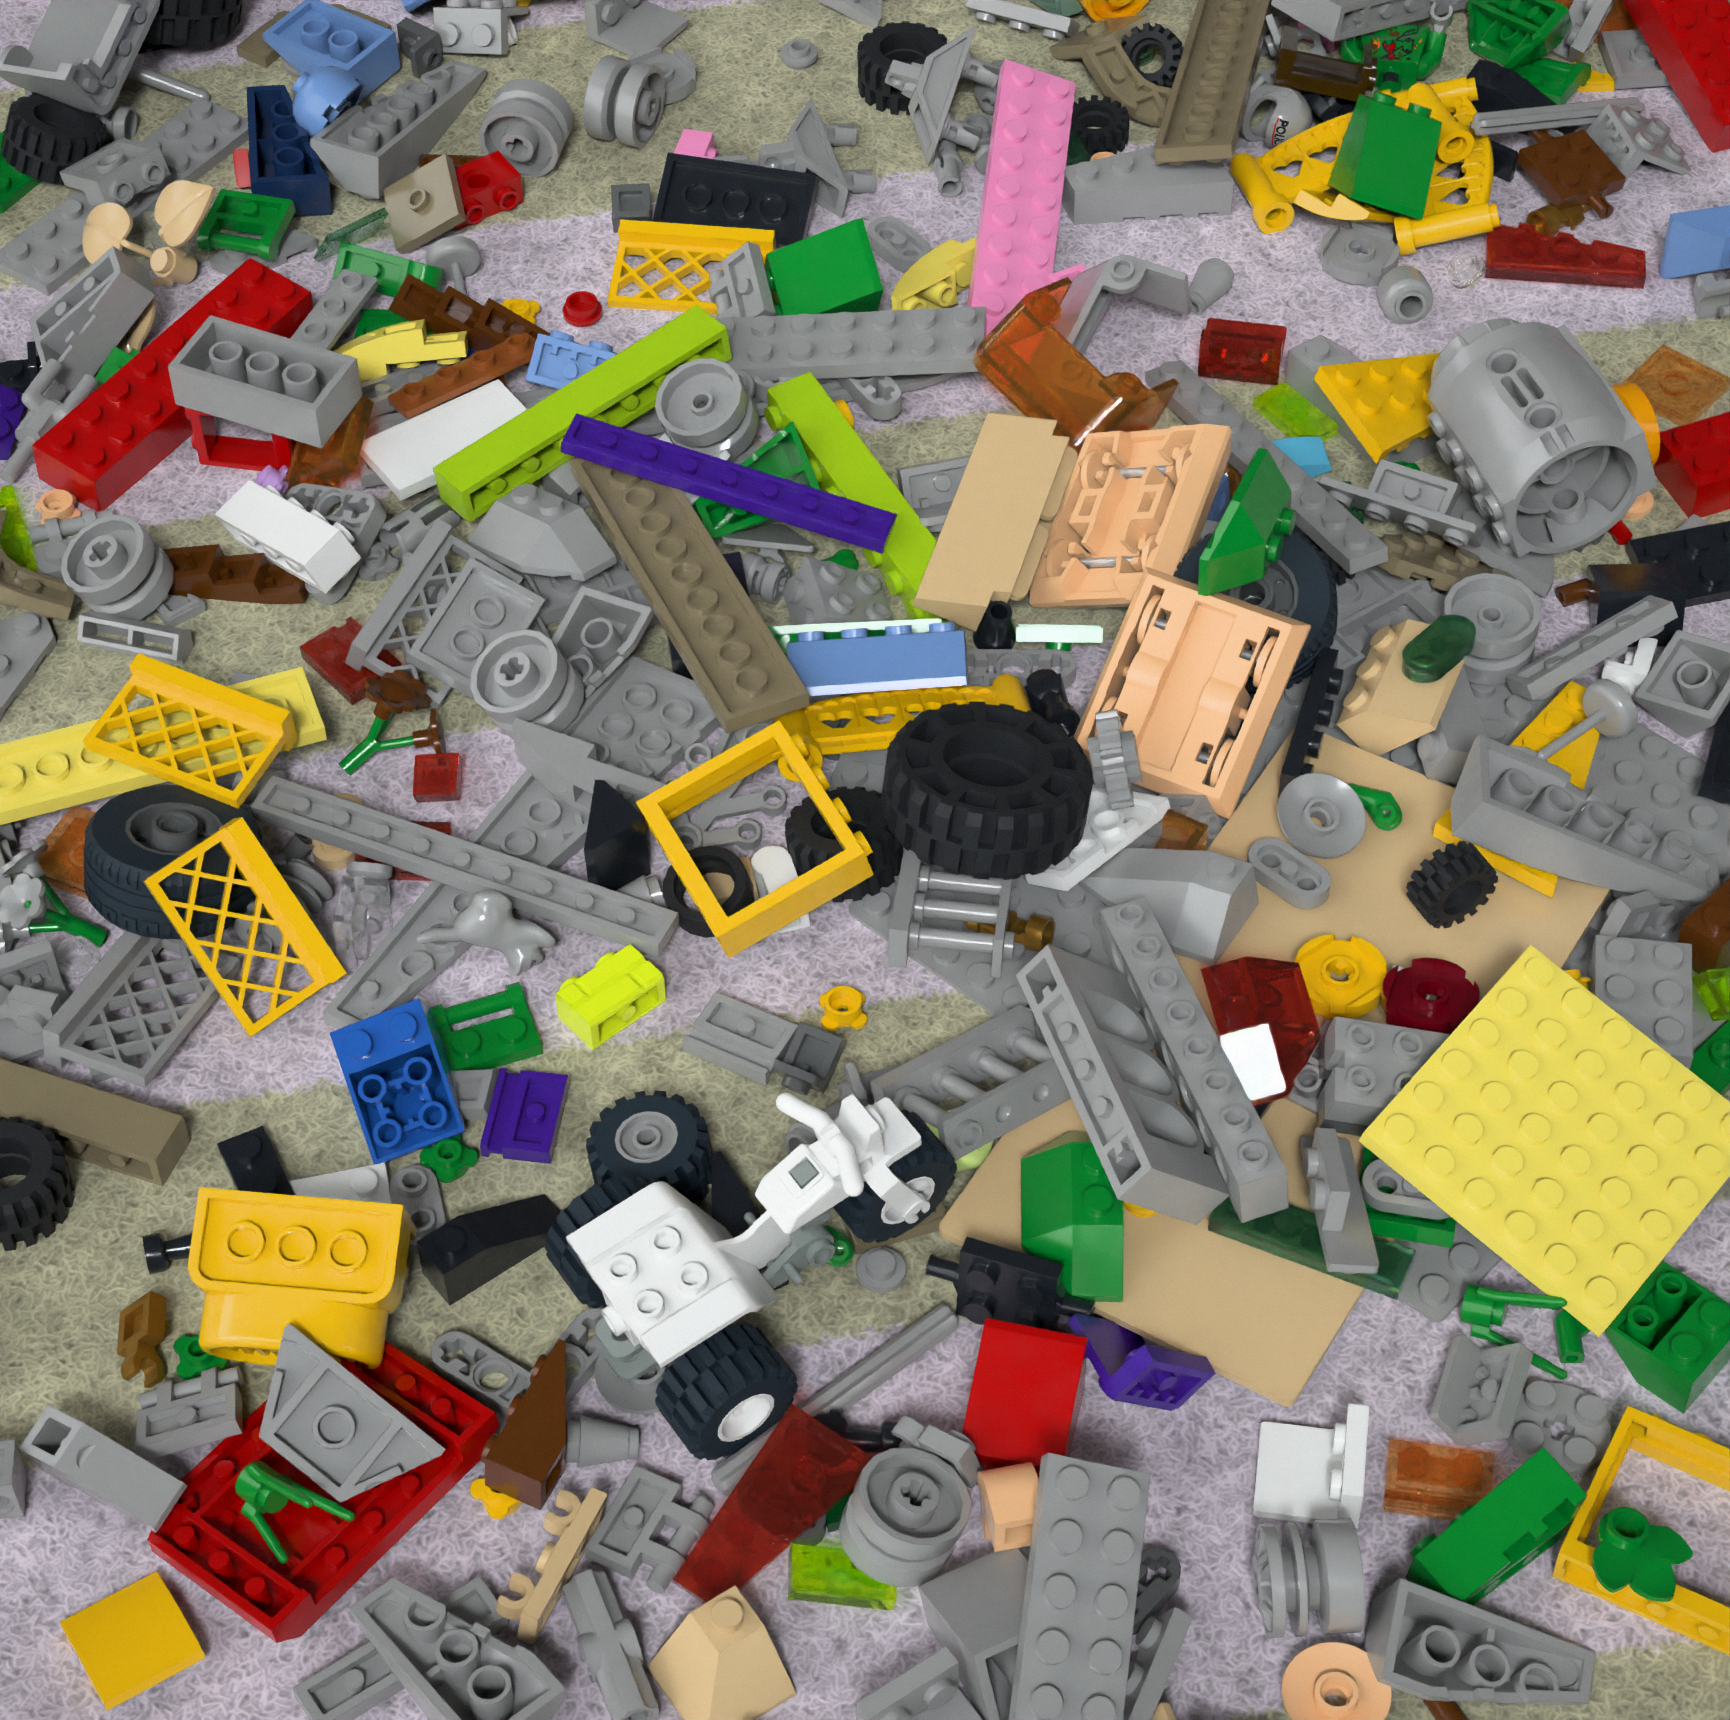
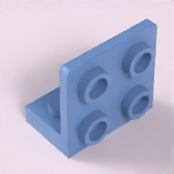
M551 330L550 336L538 333L525 381L558 391L617 353L613 352V346L590 340L589 346L574 342V336L564 332Z

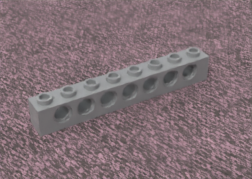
M1145 897L1100 910L1103 948L1114 970L1125 975L1141 1008L1138 1013L1145 1019L1152 1031L1155 1040L1154 1050L1175 1079L1179 1089V1099L1187 1115L1193 1120L1200 1131L1205 1144L1204 1149L1207 1155L1212 1156L1230 1193L1229 1199L1241 1223L1289 1208L1287 1169Z

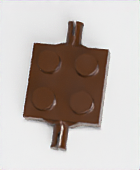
M1546 129L1528 131L1529 136L1537 144L1520 149L1517 162L1554 206L1560 210L1572 205L1586 204L1592 207L1600 219L1608 218L1613 213L1614 208L1607 202L1604 196L1622 190L1626 177L1584 129L1560 137L1551 136Z

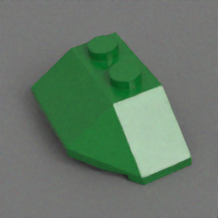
M1469 0L1467 2V12L1470 14L1468 24L1469 49L1476 55L1508 69H1514L1548 55L1553 48L1562 42L1564 34L1572 26L1569 10L1565 5L1553 0Z
M1258 448L1256 453L1253 454L1251 462L1199 559L1198 595L1209 596L1263 579L1271 562L1277 563L1280 559L1284 536H1291L1294 530L1297 513L1296 510L1290 509L1292 490L1267 449Z
M1069 1131L1021 1159V1248L1028 1255L1064 1265L1062 1282L1068 1296L1088 1302H1123V1201L1117 1199L1087 1131Z

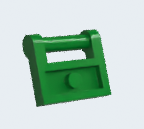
M1543 57L1512 69L1557 105L1566 104L1580 85L1585 86L1591 76V65L1588 63L1577 62L1576 64H1570Z
M221 189L198 232V248L205 251H214L215 248L256 254L259 255L260 259L274 261L278 255L279 243L296 212L293 200ZM221 229L251 234H258L263 236L261 239H256L237 235L224 234L219 232Z
M519 982L506 985L505 991L444 1008L442 1004L429 1007L432 1010L451 1071L493 1069L543 1054L542 1044ZM510 1008L513 1013L509 1016L451 1032L449 1027Z

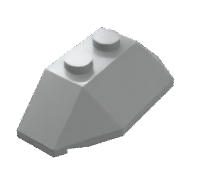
M529 483L516 486L512 489L511 493L496 500L468 539V544L471 547L522 573L550 577L571 575L572 580L586 581L617 563L615 554L581 506Z

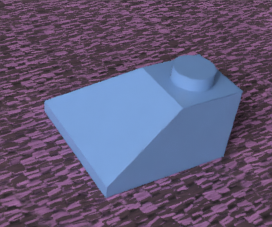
M1730 205L1670 214L1659 268L1661 278L1671 279L1730 270Z

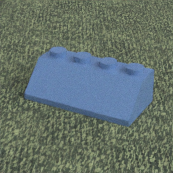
M955 622L929 623V632L912 633L911 625L886 626L885 635L868 636L867 628L841 630V638L824 639L823 631L797 633L798 641L787 643L788 660L807 689L809 696L963 686L968 684L965 629L956 630Z

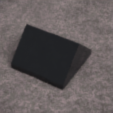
M1675 563L1598 564L1587 566L1591 628L1643 598L1652 595L1672 601L1678 615L1676 619L1664 625L1662 632L1650 637L1658 639L1657 647L1667 646L1676 630L1683 631L1687 589ZM1639 640L1630 644L1628 647H1637Z
M595 780L584 845L587 878L590 883L616 891L643 874L645 877L651 874L645 817L606 781Z

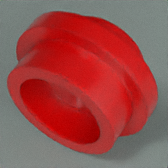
M579 291L569 295L562 309L564 320L570 325L577 327L593 325L602 317L600 302L594 294L586 291Z

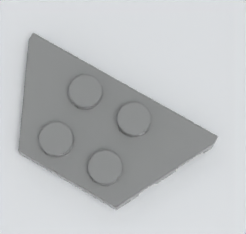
M1472 491L1460 492L1450 516L1476 524L1484 540L1480 547L1467 544L1466 547L1458 548L1473 552L1480 557V561L1492 568L1508 572L1533 592L1546 598L1554 580V554L1529 552L1518 558L1509 544L1502 546L1499 543L1491 526L1493 522L1489 517L1484 519L1480 515L1472 496L1474 495Z
M290 1323L284 1328L259 1438L339 1503L441 1456L446 1450Z

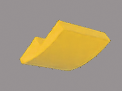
M1300 189L1293 202L1313 213L1348 221L1394 224L1393 218L1400 216L1393 211L1351 199L1345 194L1340 193L1337 196L1333 193Z
M157 1571L59 1622L89 1681L107 1711L206 1658L188 1622Z

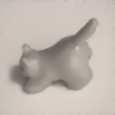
M483 890L468 895L464 899L463 908L455 916L452 927L429 928L419 933L416 937L417 942L422 944L462 941L470 945L500 951L509 963L508 973L511 976H519L521 972L530 970L533 966L540 964L543 960L541 950L544 947L550 948L556 943V940L540 926L526 919H514L511 910L512 902L496 890Z

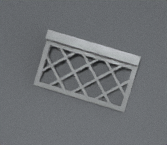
M437 518L352 642L345 663L359 672L363 667H366L381 677L385 672L393 673L394 670H401L409 674L412 679L419 680L418 673L424 672L408 662H406V665L391 667L378 659V657L385 649L401 647L406 660L410 645L415 643L420 634L406 636L402 622L405 618L423 615L425 625L428 623L431 614L435 612L440 603L428 604L424 589L427 586L444 584L447 593L460 573L448 572L445 558L450 551L455 552L467 561L472 557L521 585L523 577L451 535L452 526ZM439 568L441 575H434ZM418 599L420 606L413 607V605ZM397 631L398 638H392ZM443 682L437 693L427 688L426 694L432 700L430 706L438 710L453 687Z
M125 930L42 1028L45 1063L62 1069L70 1060L146 1088L220 994L207 976L197 977L195 968H200L201 966L183 940L140 936ZM201 946L210 959L212 948ZM162 948L178 953L181 958L156 963L154 957ZM219 951L216 967L221 969L219 974L222 978L232 980L241 967L240 958ZM187 971L190 980L165 985L162 978L163 975ZM154 978L157 987L132 992L130 986L134 982ZM195 992L197 1000L194 1003L178 1007L173 1006L172 997ZM163 1000L165 1010L141 1015L138 1005ZM130 1007L133 1017L111 1022L107 1021L106 1015L110 1011ZM154 1023H172L173 1029L170 1033L149 1037L146 1026ZM139 1030L142 1039L116 1045L113 1035ZM102 1037L106 1038L109 1046L92 1051L81 1047L85 1041ZM145 1052L149 1056L148 1061L141 1069L122 1061L123 1057Z

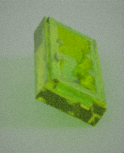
M1285 382L1253 398V409L1289 438L1321 437L1323 442L1338 433L1337 423Z
M792 1543L788 1553V1599L893 1610L897 1601L896 1587L875 1581L856 1568L843 1549Z

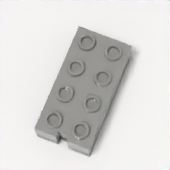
M1335 1016L1319 1045V1079L1327 1080L1319 1094L1318 1128L1336 1129L1337 1133L1362 1136L1363 1132L1451 1034Z

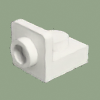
M1650 637L1639 639L1636 653L1627 651L1624 664L1606 661L1601 679H1610L1619 684L1629 694L1632 701L1636 702L1634 695L1652 669L1658 639Z

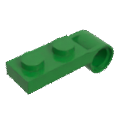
M341 241L332 280H335L343 269L377 278L378 287L375 289V292L395 297L408 273L439 291L444 269Z

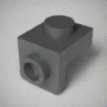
M649 183L611 185L614 233H618L620 219L652 222Z
M800 1021L783 1062L776 1059L772 1069L783 1077L781 1085L794 1092L807 1096L811 1088L824 1093L847 1042L842 1037Z

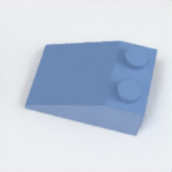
M304 0L262 34L263 40L301 74L307 72L311 75L317 69L326 66L339 67L351 73L365 85L360 101L401 68L395 31L320 0Z

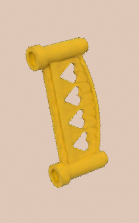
M1467 76L1429 84L1448 111L1455 113L1453 118L1456 122L1463 123L1474 138V147L1471 153L1460 161L1464 163L1461 166V172L1465 175L1459 179L1437 176L1438 173L1451 164L1443 162L1436 154L1422 220L1407 215L1393 218L1401 256L1417 253L1416 248L1492 232L1493 228L1501 226L1497 204L1489 205L1494 176V160L1489 135L1477 136L1474 129H1470V122H1473L1474 115L1478 113L1471 102L1479 100L1475 77L1467 79ZM1391 89L1377 92L1397 98L1396 101L1407 98L1409 89L1391 93ZM1458 188H1467L1465 196L1469 201L1465 204L1457 205L1440 201Z
M1416 83L1409 88L1406 99L1396 101L1395 105L1408 109L1410 102L1432 109L1430 116L1442 122L1436 154L1443 162L1449 164L1457 163L1471 153L1474 147L1472 134L1463 123L1456 122L1430 85ZM1353 112L1315 125L1287 139L1257 158L1248 153H1239L1232 158L1230 173L1253 208V219L1263 233L1269 234L1284 231L1290 226L1294 219V209L1291 204H1294L1293 202L1300 189L1324 192L1334 188L1328 184ZM1334 146L1338 148L1335 160L1330 163L1309 157L1313 153L1323 152L1328 147ZM1292 161H1302L1298 176L1290 177L1273 171L1277 167L1288 166Z
M1002 674L995 678L991 686L963 685L861 692L810 703V706L777 716L773 720L774 723L780 720L789 735L794 732L798 733L809 752V756L804 758L809 767L818 764L821 769L823 765L822 755L887 749L890 742L895 738L896 733L909 720L913 721L916 718L909 712L922 713L929 709H940L942 705L956 703L957 705L969 704V702H985V704L998 706L999 704H1006L1024 712L1031 711L1021 681L1010 674ZM886 714L895 715L889 723L876 724L865 718L867 716L881 717ZM851 719L844 728L833 729L821 722L824 720ZM785 757L778 758L777 764L780 773L790 781L800 782Z

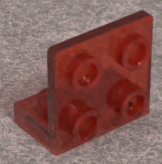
M1209 318L1206 330L1202 329L1198 376L1278 386L1287 328L1279 325Z

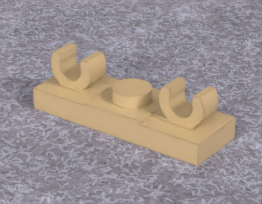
M591 1487L581 1504L579 1498L574 1493L559 1490L555 1506L566 1510L569 1515L560 1517L549 1511L545 1515L544 1529L553 1535L560 1536L557 1544L548 1542L538 1559L535 1571L542 1575L536 1587L534 1588L533 1582L527 1576L513 1573L510 1577L508 1589L519 1593L523 1598L514 1601L500 1595L497 1600L496 1611L500 1616L510 1620L520 1619L517 1639L532 1646L535 1645L563 1594L562 1586L570 1581L585 1553L584 1548L604 1517L607 1493Z

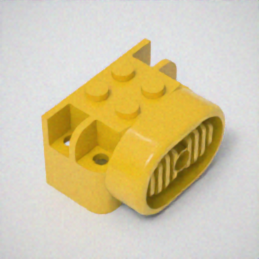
M199 1187L188 1271L192 1281L205 1294L198 1340L200 1348L210 1355L227 1360L275 1366L284 1328L290 1323L337 1362H341L342 1358H346L349 1362L357 1361L358 1369L361 1371L363 1369L360 1362L366 1364L368 1369L377 1368L383 1360L388 1315L393 1313L400 1305L404 1282L408 1279L409 1269L406 1265L410 1239L416 1240L417 1229L404 1205Z

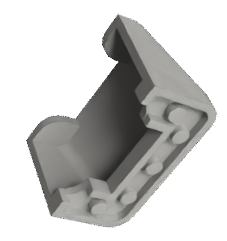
M52 0L29 49L27 50L21 45H9L3 50L0 56V76L11 84L84 112L105 115L110 112L157 14L160 0Z

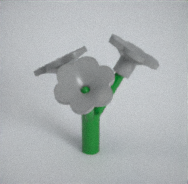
M44 839L19 852L10 862L0 868V874L3 878L9 877L14 873L23 872L15 878L13 884L6 886L0 894V954L10 951L15 938H31V933L64 931L97 947L102 945L107 935L106 930L72 915L45 880L46 872L37 862L40 855L49 847ZM43 895L47 897L57 912L47 908L42 898ZM45 917L53 921L45 923H30L32 919Z

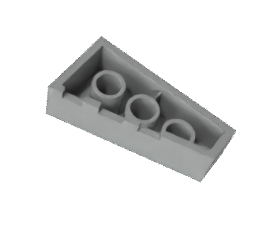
M1154 146L1101 159L1080 162L1066 166L1064 170L1065 177L1061 204L1073 225L1123 222L1124 218L1136 217L1144 218V220H1159L1160 216L1182 215L1183 218L1199 217L1200 213L1216 212L1217 216L1231 215L1234 180L1222 162L1210 163L1206 160L1188 161L1181 165H1170L1167 162L1155 163Z

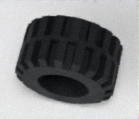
M910 21L886 23V26H878L873 29V32L866 33L863 36V41H860L858 44L857 52L858 88L861 98L865 97V102L869 106L876 103V110L884 112L887 108L890 109V114L899 115V111H906V115H910L908 109L910 98L901 94V90L885 83L890 64L893 60L908 64L912 62L924 64L928 55L947 44L945 35L938 34V30L933 27H925V24L910 23Z
M43 95L23 96L18 98L17 101H13L9 108L1 153L6 158L5 161L15 167L20 173L36 180L64 185L59 172L100 150L105 135V127H103L101 119L96 117V114L84 112Z
M846 786L837 787L836 790H826L825 792L831 800L837 797L840 798L852 819L851 822L847 823V826L853 834L860 830L873 853L866 857L874 875L833 898L832 901L843 903L844 900L852 899L853 902L862 900V897L866 896V894L874 896L880 893L881 887H889L894 882V876H899L904 853L903 846L898 842L895 833L892 834L883 817L884 810L881 807L882 795L875 790L867 792L864 787L858 786L853 789H847ZM810 796L802 800L801 806H795L791 810V817L787 818L785 822L786 831L784 833L788 853L792 858L799 877L844 851Z
M9 1117L8 1122H0V1179L11 1175L26 1176L18 1184L0 1190V1243L3 1244L5 1251L16 1250V1242L25 1241L26 1247L37 1244L34 1236L42 1233L46 1238L55 1232L52 1223L56 1221L63 1224L68 1217L65 1207L72 1208L74 1201L72 1191H74L73 1180L59 1140H56L54 1133L48 1127L41 1129L40 1123L32 1119L24 1124L20 1117Z

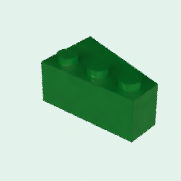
M793 421L740 464L821 490ZM699 497L692 504L715 544L722 542L723 535L778 522L777 520L704 497Z
M1542 1447L1477 1504L1469 1505L1450 1522L1449 1527L1438 1537L1435 1533H1432L1420 1541L1410 1553L1414 1559L1405 1578L1412 1583L1474 1606L1563 1539L1585 1501L1587 1494L1550 1453Z

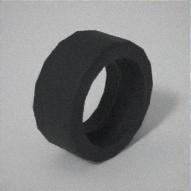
M715 846L699 847L688 851L702 876L706 873H722L731 876L734 881V889L731 896L720 905L727 917L754 903L753 884L738 856L728 849ZM671 865L663 881V898L668 908L678 912L679 926L689 934L704 938L715 937L700 911L686 908L683 902L686 888Z

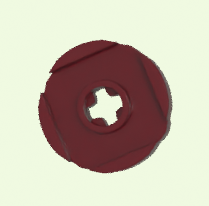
M1438 958L1413 959L1412 967L1404 968L1398 971L1399 965H1397L1387 973L1382 984L1381 1006L1386 1014V1024L1452 1034L1477 1006L1480 997L1477 983L1474 981L1472 985L1465 978L1466 970L1453 962ZM1427 995L1436 996V1000H1427L1425 998Z

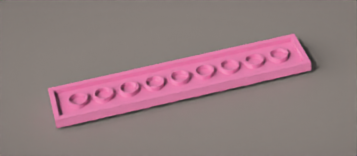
M1005 59L999 72L967 306H986L987 325L984 364L1024 376L1046 333L1051 292L1047 284V275L1053 274L1065 177L1064 170L1066 169L1076 83Z

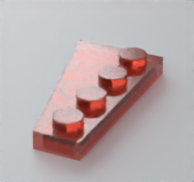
M1519 223L1518 228L1501 225L1500 227L1493 228L1492 232L1485 233V278L1644 289L1646 258L1645 251L1599 240H1594L1590 245L1580 243L1578 239L1574 238L1573 234L1560 231L1557 237L1535 232L1536 226Z
M791 1404L673 1578V1583L704 1604L733 1586H736L741 1591L854 1489L862 1469L873 1457Z

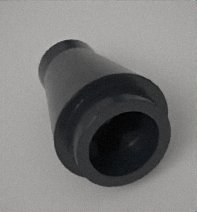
M993 601L988 605L976 632L973 631V642L978 649L1013 648L1015 632L1012 622V609L1006 602Z

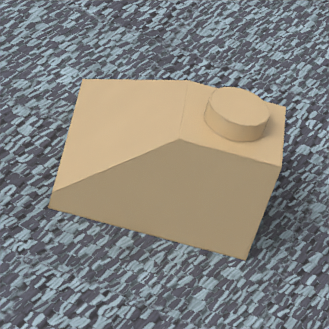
M736 1586L731 1587L690 1612L647 1665V1670L682 1720H756L796 1695L795 1688L765 1625Z

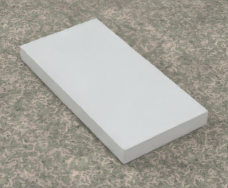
M497 379L358 442V454L401 501L437 484L433 467L527 409Z

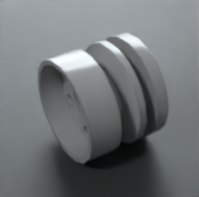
M1351 1518L1315 1520L1311 1529L1310 1545L1303 1546L1301 1534L1295 1522H1286L1284 1524L1282 1547H1280L1274 1524H1259L1256 1531L1255 1551L1252 1557V1581L1256 1606L1261 1614L1268 1639L1282 1638L1285 1635L1286 1613L1289 1614L1290 1626L1294 1636L1302 1637L1306 1635L1309 1611H1316L1317 1619L1324 1635L1360 1633L1363 1630L1365 1621L1364 1573L1359 1539Z

